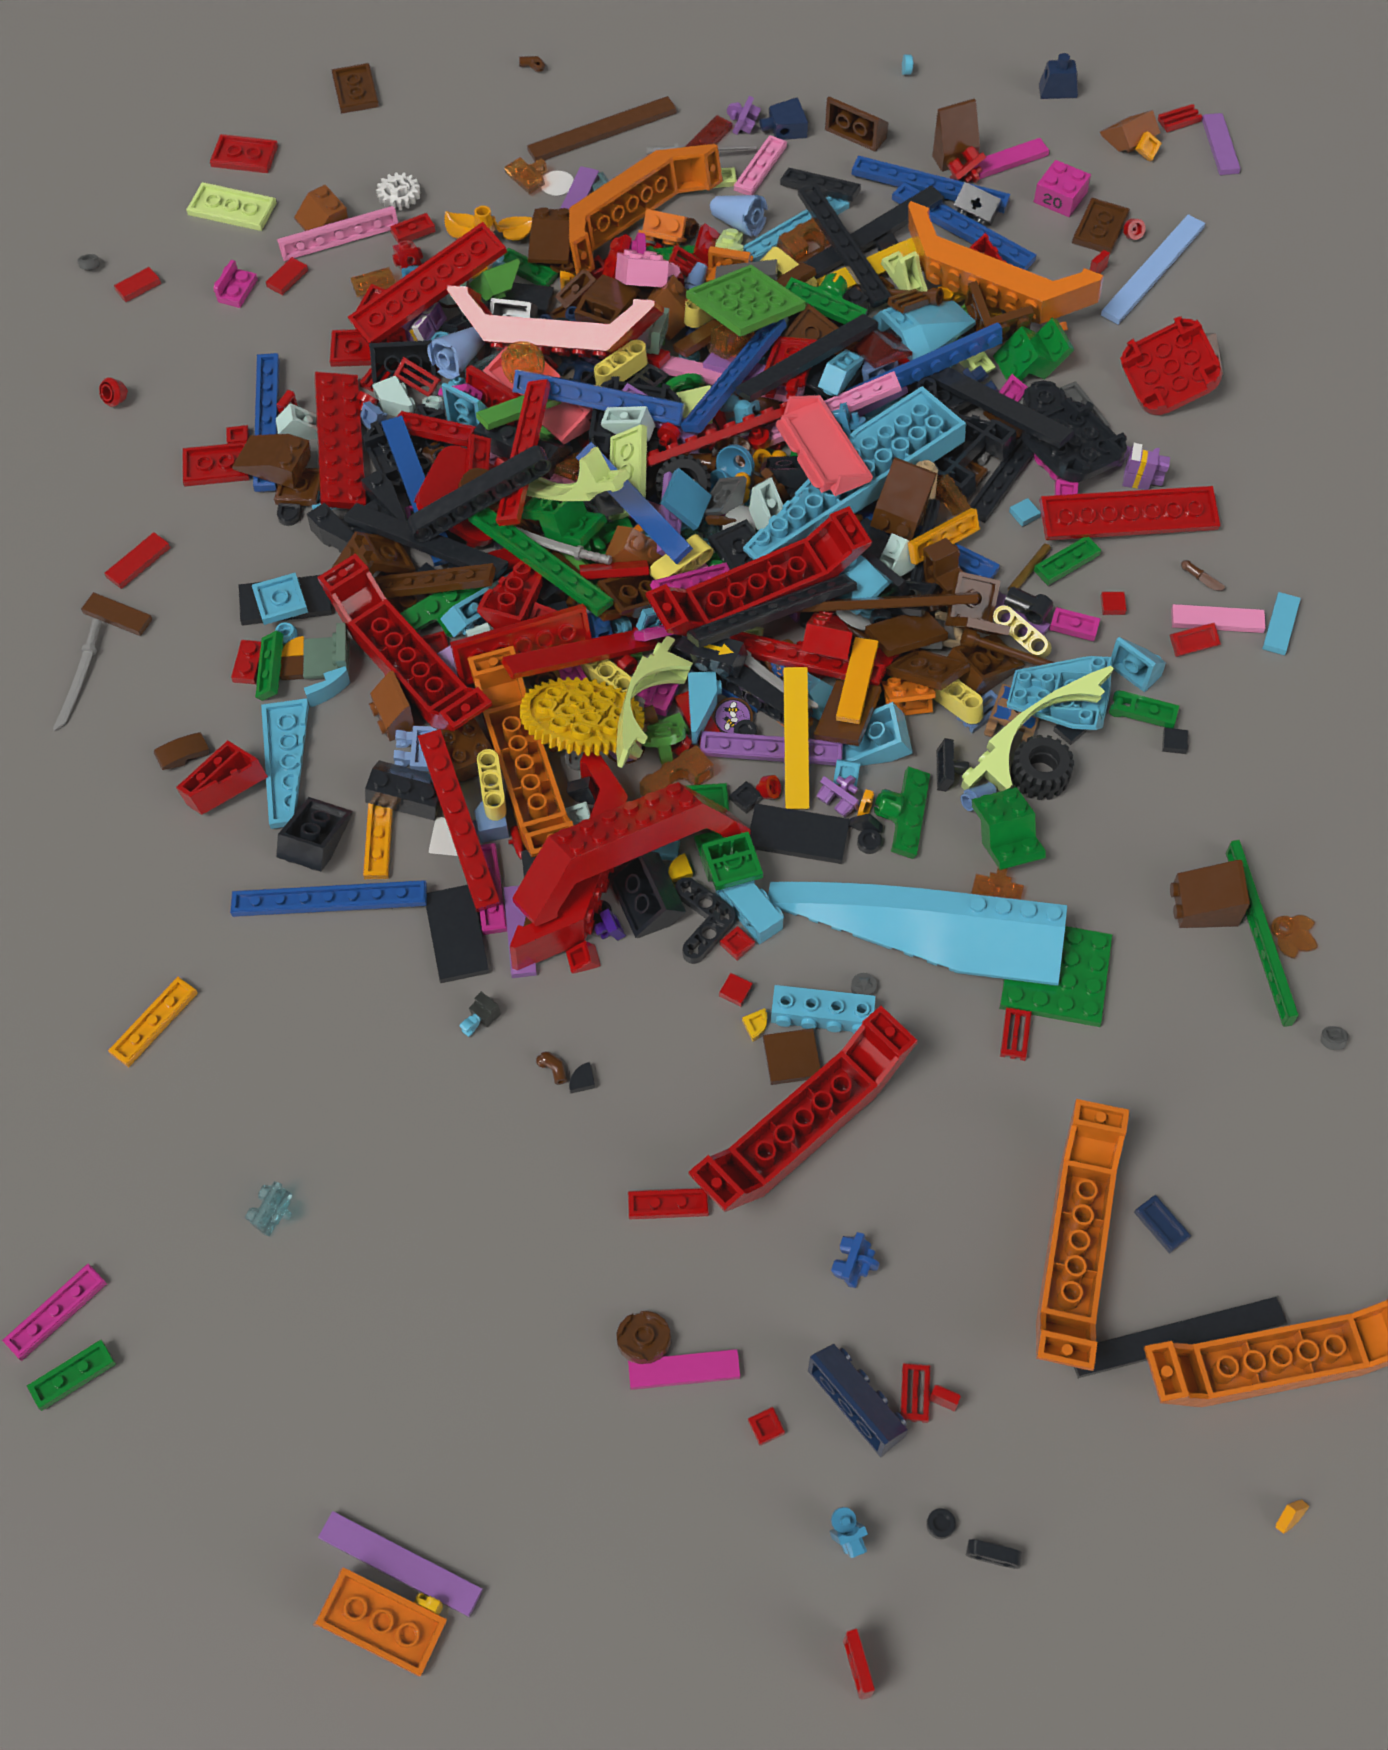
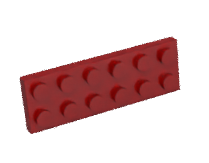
M579 604L452 641L450 645L457 676L465 685L474 683L468 662L469 657L513 646L515 653L518 654L592 638L586 607L584 604Z

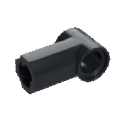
M1013 586L1007 593L1004 605L1025 614L1029 622L1040 625L1052 609L1053 601L1046 595L1038 594L1034 596Z

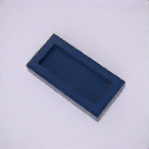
M1156 1195L1134 1211L1136 1216L1169 1254L1191 1237L1189 1232Z

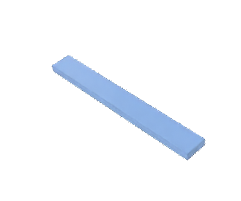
M1187 215L1104 307L1101 316L1119 325L1204 229L1205 223Z

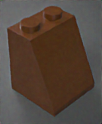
M1234 860L1177 873L1174 882L1170 884V895L1175 898L1173 914L1174 918L1178 919L1179 928L1238 927L1250 904L1242 860Z

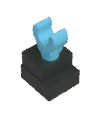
M482 991L474 998L475 1002L469 1007L472 1016L465 1019L459 1026L462 1028L461 1031L468 1037L475 1032L479 1022L488 1027L501 1014L498 1004Z

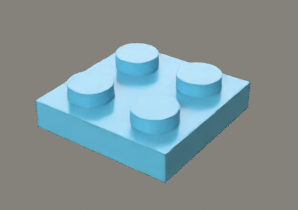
M296 573L252 585L264 625L308 613Z

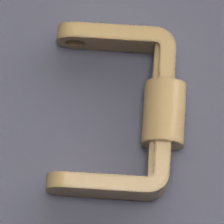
M936 612L935 618L946 621L947 613ZM953 627L956 640H944L942 645L951 648L959 646L963 629Z

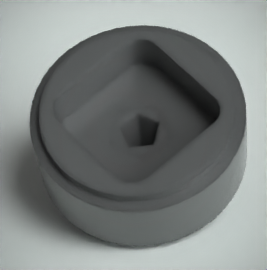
M87 254L78 258L81 269L93 270L100 265L99 258L95 254Z
M566 751L565 762L567 766L573 770H580V761L584 752L577 755L576 751H572L570 754Z
M859 973L852 979L851 991L854 994L873 996L877 986L876 980L868 973Z
M1329 1026L1323 1029L1320 1041L1329 1049L1341 1050L1347 1045L1348 1034L1340 1027Z

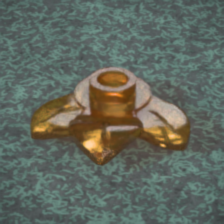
M1296 915L1292 918L1289 916L1275 918L1271 924V931L1277 937V946L1280 951L1287 957L1294 959L1298 954V950L1309 952L1317 949L1318 945L1309 932L1315 921L1304 915ZM1280 927L1286 928L1287 931L1280 929Z

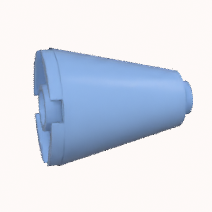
M716 196L710 203L711 214L747 236H757L765 225L767 217H764V210H767L768 206L763 196Z
M470 327L435 338L428 345V356L432 365L436 364L440 369L437 371L440 375L447 379H454L462 373L485 345V341H483L474 327Z

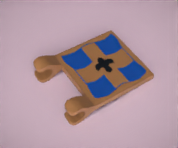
M1002 683L984 735L993 737L997 723L1006 726L1022 713L1007 707L1011 686ZM1031 716L1019 728L1018 731L1024 732L1021 742L1023 740L1027 742V738L1034 735L1039 721L1038 717Z

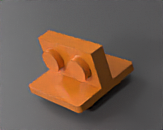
M646 209L643 230H639V233H644L646 240L660 242L663 239L664 244L680 245V242H686L687 239L683 237L687 217Z
M710 246L705 282L715 279L716 266L753 262V256L750 255V252Z
M895 677L889 678L887 681H881L885 705L894 702L904 715L933 712L932 699L936 698L933 688Z

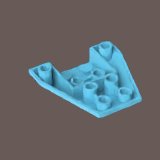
M943 301L940 306L929 304L904 314L889 307L872 317V319L878 321V329L881 332L891 327L902 338V353L910 361L950 344L976 325V321L955 301Z
M1086 656L1015 670L1007 707L1023 712L1053 691L1092 672L1112 666V657ZM1111 676L1100 686L1105 692L1097 703L1086 701L1057 703L1040 710L1033 716L1072 729L1098 730L1103 728L1110 697Z

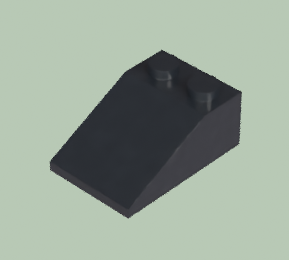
M798 456L763 458L760 472L765 468L769 469L774 474L778 483L797 491L808 479L797 461Z
M308 797L278 833L276 857L321 872L331 860L353 811Z

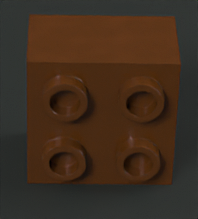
M475 718L455 731L441 730L459 783L479 776L477 756L482 750H493Z

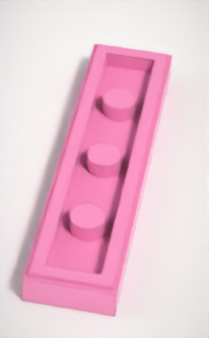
M769 135L734 184V191L745 195H753L786 149L787 141Z
M1173 604L1171 608L1172 628L1192 629L1215 622L1216 629L1221 631L1264 633L1265 631L1264 610Z

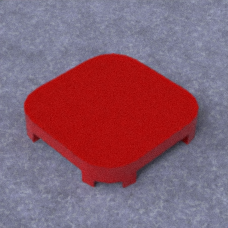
M1182 316L1174 318L1175 323L1135 342L1133 338L1127 342V347L1123 351L1122 357H1120L1121 364L1135 396L1145 412L1151 415L1169 413L1210 393L1221 382L1222 370L1219 358H1217L1203 330L1202 324L1198 320L1183 319Z
M448 446L443 448L437 455L415 496L414 503H416L418 511L459 488V482L466 472V448ZM490 463L489 470L496 466ZM499 504L492 509L496 513H498ZM468 519L448 529L468 541L466 545L472 548L490 545L494 541L469 522Z

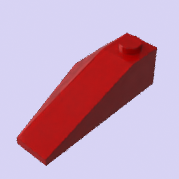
M520 560L513 567V571L510 574L500 578L498 584L493 589H488L484 593L477 607V613L494 629L528 620L545 578Z

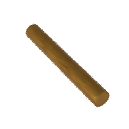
M1044 543L1008 587V591L1013 586L1018 589L1034 571L1035 565L1040 563L1051 550L1049 544Z

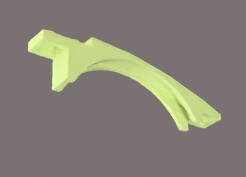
M897 251L882 259L881 265L899 289L928 291L923 278L919 255L916 251L904 257L900 251ZM959 336V337H958L957 339H955L954 341L959 340V339H961V338H963V337H962V336ZM984 351L959 362L965 369L968 368L970 371L980 365L987 373L995 369L994 364Z
M593 447L586 456L579 460L580 469L576 483L561 484L540 477L529 483L527 496L557 501H590L597 494L611 490L615 492L620 490L630 475L626 469L610 471L599 448Z
M666 636L662 643L658 642L653 655L650 654L648 658L642 656L631 678L618 721L616 747L618 767L622 768L630 754L640 758L643 750L637 745L635 740L645 744L648 738L633 716L631 699L649 687L670 683L684 684L687 680L693 663L670 653L675 641L672 637Z
M1108 666L1053 691L1020 713L988 741L986 747L988 750L978 759L980 764L975 769L970 767L962 775L964 780L961 787L964 790L973 788L985 777L1000 792L1010 789L1012 781L1009 772V752L1012 740L1019 728L1040 710L1057 703L1068 701L1097 703L1105 692L1100 686L1111 676L1114 668Z

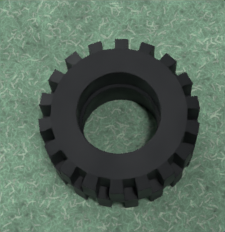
M684 454L676 457L673 456L665 461L655 477L654 487L657 492V498L660 500L662 499L664 474L667 472L674 473L678 468L690 473L695 482L707 492L710 491L712 484L710 483L711 475L710 473L708 474L706 465H703L700 459H694L691 455L684 456Z
M1037 735L1035 739L1031 736L1027 738V742L1023 740L1015 751L1011 767V779H1014V786L1020 787L1019 791L1022 794L1026 792L1028 794L1027 797L1032 798L1035 796L1037 800H1042L1043 797L1049 800L1053 798V795L1056 797L1061 795V792L1065 791L1069 784L1074 767L1073 753L1068 751L1069 747L1067 744L1062 745V740L1058 738L1054 740L1050 735H1047V738ZM1043 763L1050 766L1053 771L1042 772L1035 769L1031 764Z

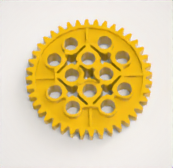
M566 677L565 681L557 678V682L549 679V683L541 682V686L535 685L534 689L530 688L529 693H525V698H522L520 706L521 724L524 725L525 730H529V735H534L535 740L542 739L541 744L550 743L549 748L557 746L558 751L567 749L568 754L576 751L577 755L585 752L587 756H590L591 752H594L597 756H599L600 752L608 755L609 750L616 753L618 721L626 692L621 693L622 688L614 689L613 685L606 686L605 681L597 683V679L589 681L587 677L583 680H580L578 677H575L574 680ZM635 697L631 699L633 716L643 731L644 712H642V707L639 706V701H634Z

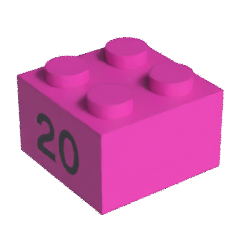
M1055 160L1037 183L1034 203L1070 217L1088 192L1091 174Z

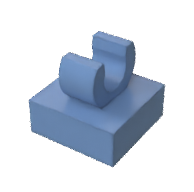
M370 401L363 403L360 415L361 423L370 429L371 423L377 420L379 425H381V421H385L388 414L382 412L380 407H376Z

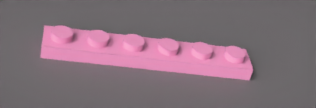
M390 206L279 238L277 242L283 261H286L291 257L297 258L390 231V226L397 224L398 219L394 206Z

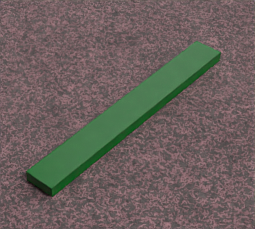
M489 507L468 518L469 522L579 604H584L586 609L595 616H599L613 606L614 599L515 526H499L496 522L497 513Z
M1234 840L1229 844L1225 854L1228 862L1242 860L1250 902L1245 914L1282 1026H1292L1299 1015L1240 840Z

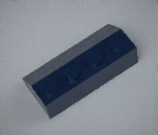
M832 1344L810 1356L808 1372L881 1458L906 1436L908 1431L906 1428L907 1422L898 1412L893 1413L887 1406L889 1402L879 1390L875 1392L868 1384L870 1379L861 1369L856 1370L850 1363L852 1359L842 1347L838 1349L835 1344Z

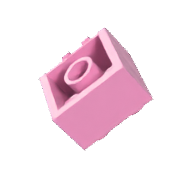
M625 249L624 253H617L615 278L626 285L663 287L667 284L669 276L674 274L677 277L680 273L677 265L669 263V261L663 259V255H659L657 252L644 251V254L637 253L636 250Z

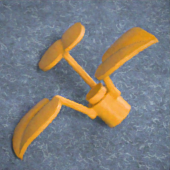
M484 205L478 206L475 209L474 216L465 213L445 212V228L450 236L458 239L481 222H484L489 229L493 223L497 231L503 232L504 238L508 240L524 239L531 231L532 217H507L500 220L497 224L495 216H491V209ZM486 267L485 269H483L482 271H480L479 273H477L475 276H473L472 279H475V278H476L478 275H480L483 271H486V270H487V267Z

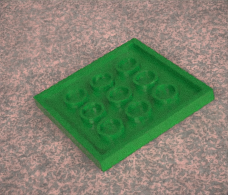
M1065 926L1058 986L1004 979L999 1009L1006 1010L1007 1007L1031 1011V1015L1100 1027L1112 934Z

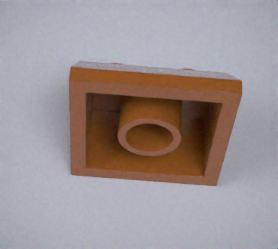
M1151 110L1129 116L1100 131V134L1118 152L1127 150L1129 153L1135 150L1144 132H1150L1153 136L1160 134L1154 112Z
M326 185L309 192L295 215V220L304 231L348 219L346 207Z
M673 274L667 278L666 285L654 287L647 299L656 301L664 308H669L668 331L665 336L668 341L686 326L684 316L685 304L688 300L685 287Z
M625 526L617 527L605 555L612 556L611 563L647 560L649 568L662 557V555L656 553L657 543L633 527Z
M392 670L370 693L372 703H369L373 716L378 715L380 721H377L381 734L386 733L389 741L395 740L396 730L413 732L414 726L409 703Z

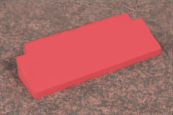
M507 346L483 370L487 375L512 390L515 370L517 369L561 378L559 373L535 352H531L529 355L523 353L518 359ZM562 402L559 405L545 409L542 426L564 445L590 430L591 423L589 420L592 417L593 408Z
M820 395L789 396L784 415L781 416V420L776 422V427L790 450L797 453V461L812 485L818 488L821 493L831 490L834 496H837L871 482L873 475Z

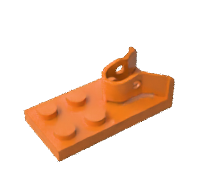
M344 1567L341 1568L313 1626L320 1627L421 1677L447 1619Z

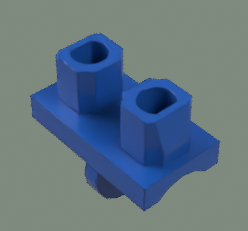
M857 1232L855 1237L843 1236L840 1250L842 1253L849 1255L847 1261L836 1259L831 1269L833 1275L844 1280L848 1287L856 1288L860 1276L867 1277L869 1270L876 1271L880 1265L877 1260L873 1259L875 1251L870 1249L871 1243L865 1239L864 1233Z

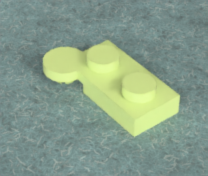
M732 228L723 230L716 241L715 247L743 251L744 246L741 245L743 233Z

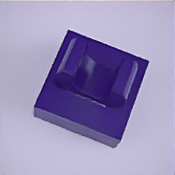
M606 909L599 913L603 922L594 926L598 936L600 935L602 939L612 936L617 941L626 936L617 916L613 912Z

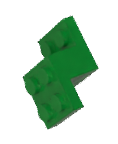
M1051 318L1038 332L1021 326L993 357L1006 381L1012 374L1022 381L1029 373L1046 379L1075 349L1058 320Z
M533 497L524 505L522 519L540 521L546 538L576 547L578 545L585 546L607 522L605 514L587 512L583 501H557Z
M1017 787L971 799L972 808L981 820L982 844L999 870L1046 858V850L1036 837L1035 812Z
M715 831L694 836V842L708 882L713 881L716 891L763 878V871L749 832L726 838Z

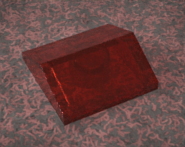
M873 331L854 346V350L874 369L912 356V351L892 333Z

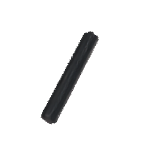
M929 499L921 535L935 528L940 508L939 500ZM924 561L915 565L910 581H923Z

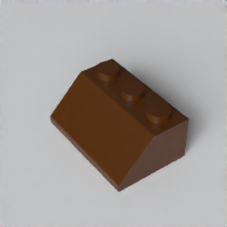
M829 96L826 104L825 130L876 152L887 139L889 122Z

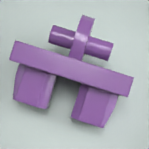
M748 96L744 107L739 102L731 103L727 107V114L730 116V119H738L732 131L736 135H738L739 130L750 134L761 109L752 104L754 98Z
M850 775L844 779L839 776L836 782L841 787L825 776L820 781L822 787L817 794V798L820 801L829 805L835 796L841 799L834 809L845 818L853 809L858 811L860 807L859 800L848 793L850 791L856 794L859 791L854 786L855 777Z

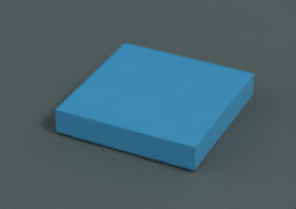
M678 468L674 471L660 504L694 531L699 527L712 495Z

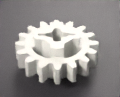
M395 172V176L388 174V179L381 178L382 183L377 184L378 189L376 191L380 204L384 203L385 208L388 206L398 207L399 210H402L403 206L410 208V203L415 205V199H420V186L417 179L413 180V175L406 177V173L398 175Z

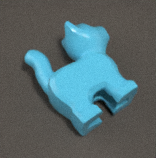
M732 393L720 411L734 412L735 417L729 418L728 423L735 421L738 424L743 422V417L754 414L753 411L759 410L760 404L758 400L751 403L747 400H740L737 395Z

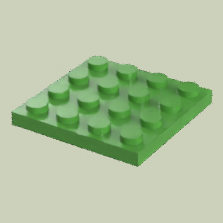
M748 265L686 290V298L740 337L805 310L806 306L804 300L753 265Z

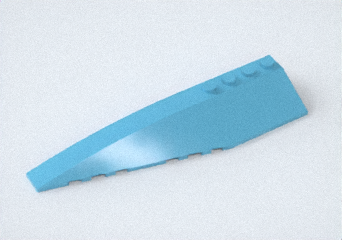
M921 386L850 434V442L873 475L871 482L834 496L831 490L821 493L807 479L795 492V496L790 501L787 500L782 506V510L769 519V524L764 529L761 528L743 547V551L755 560L806 538L829 518V514L850 506L855 514L880 497L895 457L915 465L923 460L934 462L965 442L966 423Z
M770 882L768 893L770 903L774 907L778 906L781 911L792 915H802L809 918V921L821 922L830 925L832 929L840 932L844 930L852 933L854 937L879 946L903 951L905 955L910 957H920L927 960V963L948 967L950 971L955 973L1058 986L1067 905L889 885L834 882Z

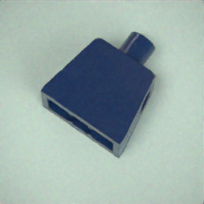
M1061 53L1058 56V60H1049L1039 82L1040 99L1077 98L1076 63L1074 60H1070L1069 54Z
M798 97L771 105L769 107V118L760 119L761 131L772 130L774 137L782 140L807 138L808 121Z

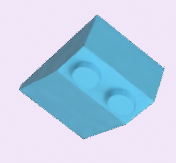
M443 383L441 386L447 421L477 426L479 421L476 419V412L488 407L479 399Z
M894 702L874 709L860 746L843 744L842 760L860 762V766L892 762L913 753L905 715Z

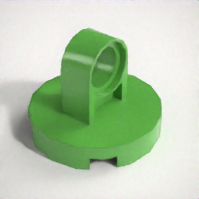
M672 722L648 725V731L644 732L648 736L645 744H640L646 747H658L661 766L673 764L671 745L685 739V726L682 723H679L678 726H673Z

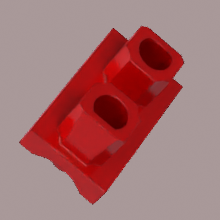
M970 146L962 152L967 160L964 165H962L958 158H955L947 165L952 173L950 179L959 180L967 174L963 178L967 183L970 180L974 183L980 180L978 174L982 171V168L978 166L974 169V167L985 159L986 156L983 152L978 153L973 146Z

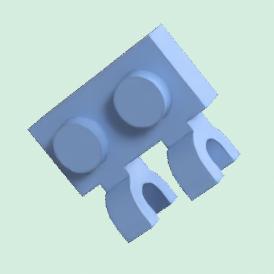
M413 726V732L396 730V748H405L411 745V752L394 750L395 765L403 767L410 765V769L429 772L418 736L435 731L437 728Z

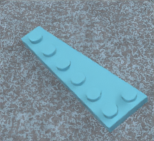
M307 698L261 705L265 770L268 776L266 778L268 815L271 829L284 827L297 811L309 711Z

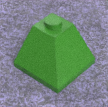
M516 259L483 271L469 285L474 291L480 293L481 297L486 301L491 300V298L503 299L506 297L505 293L512 288L520 261Z

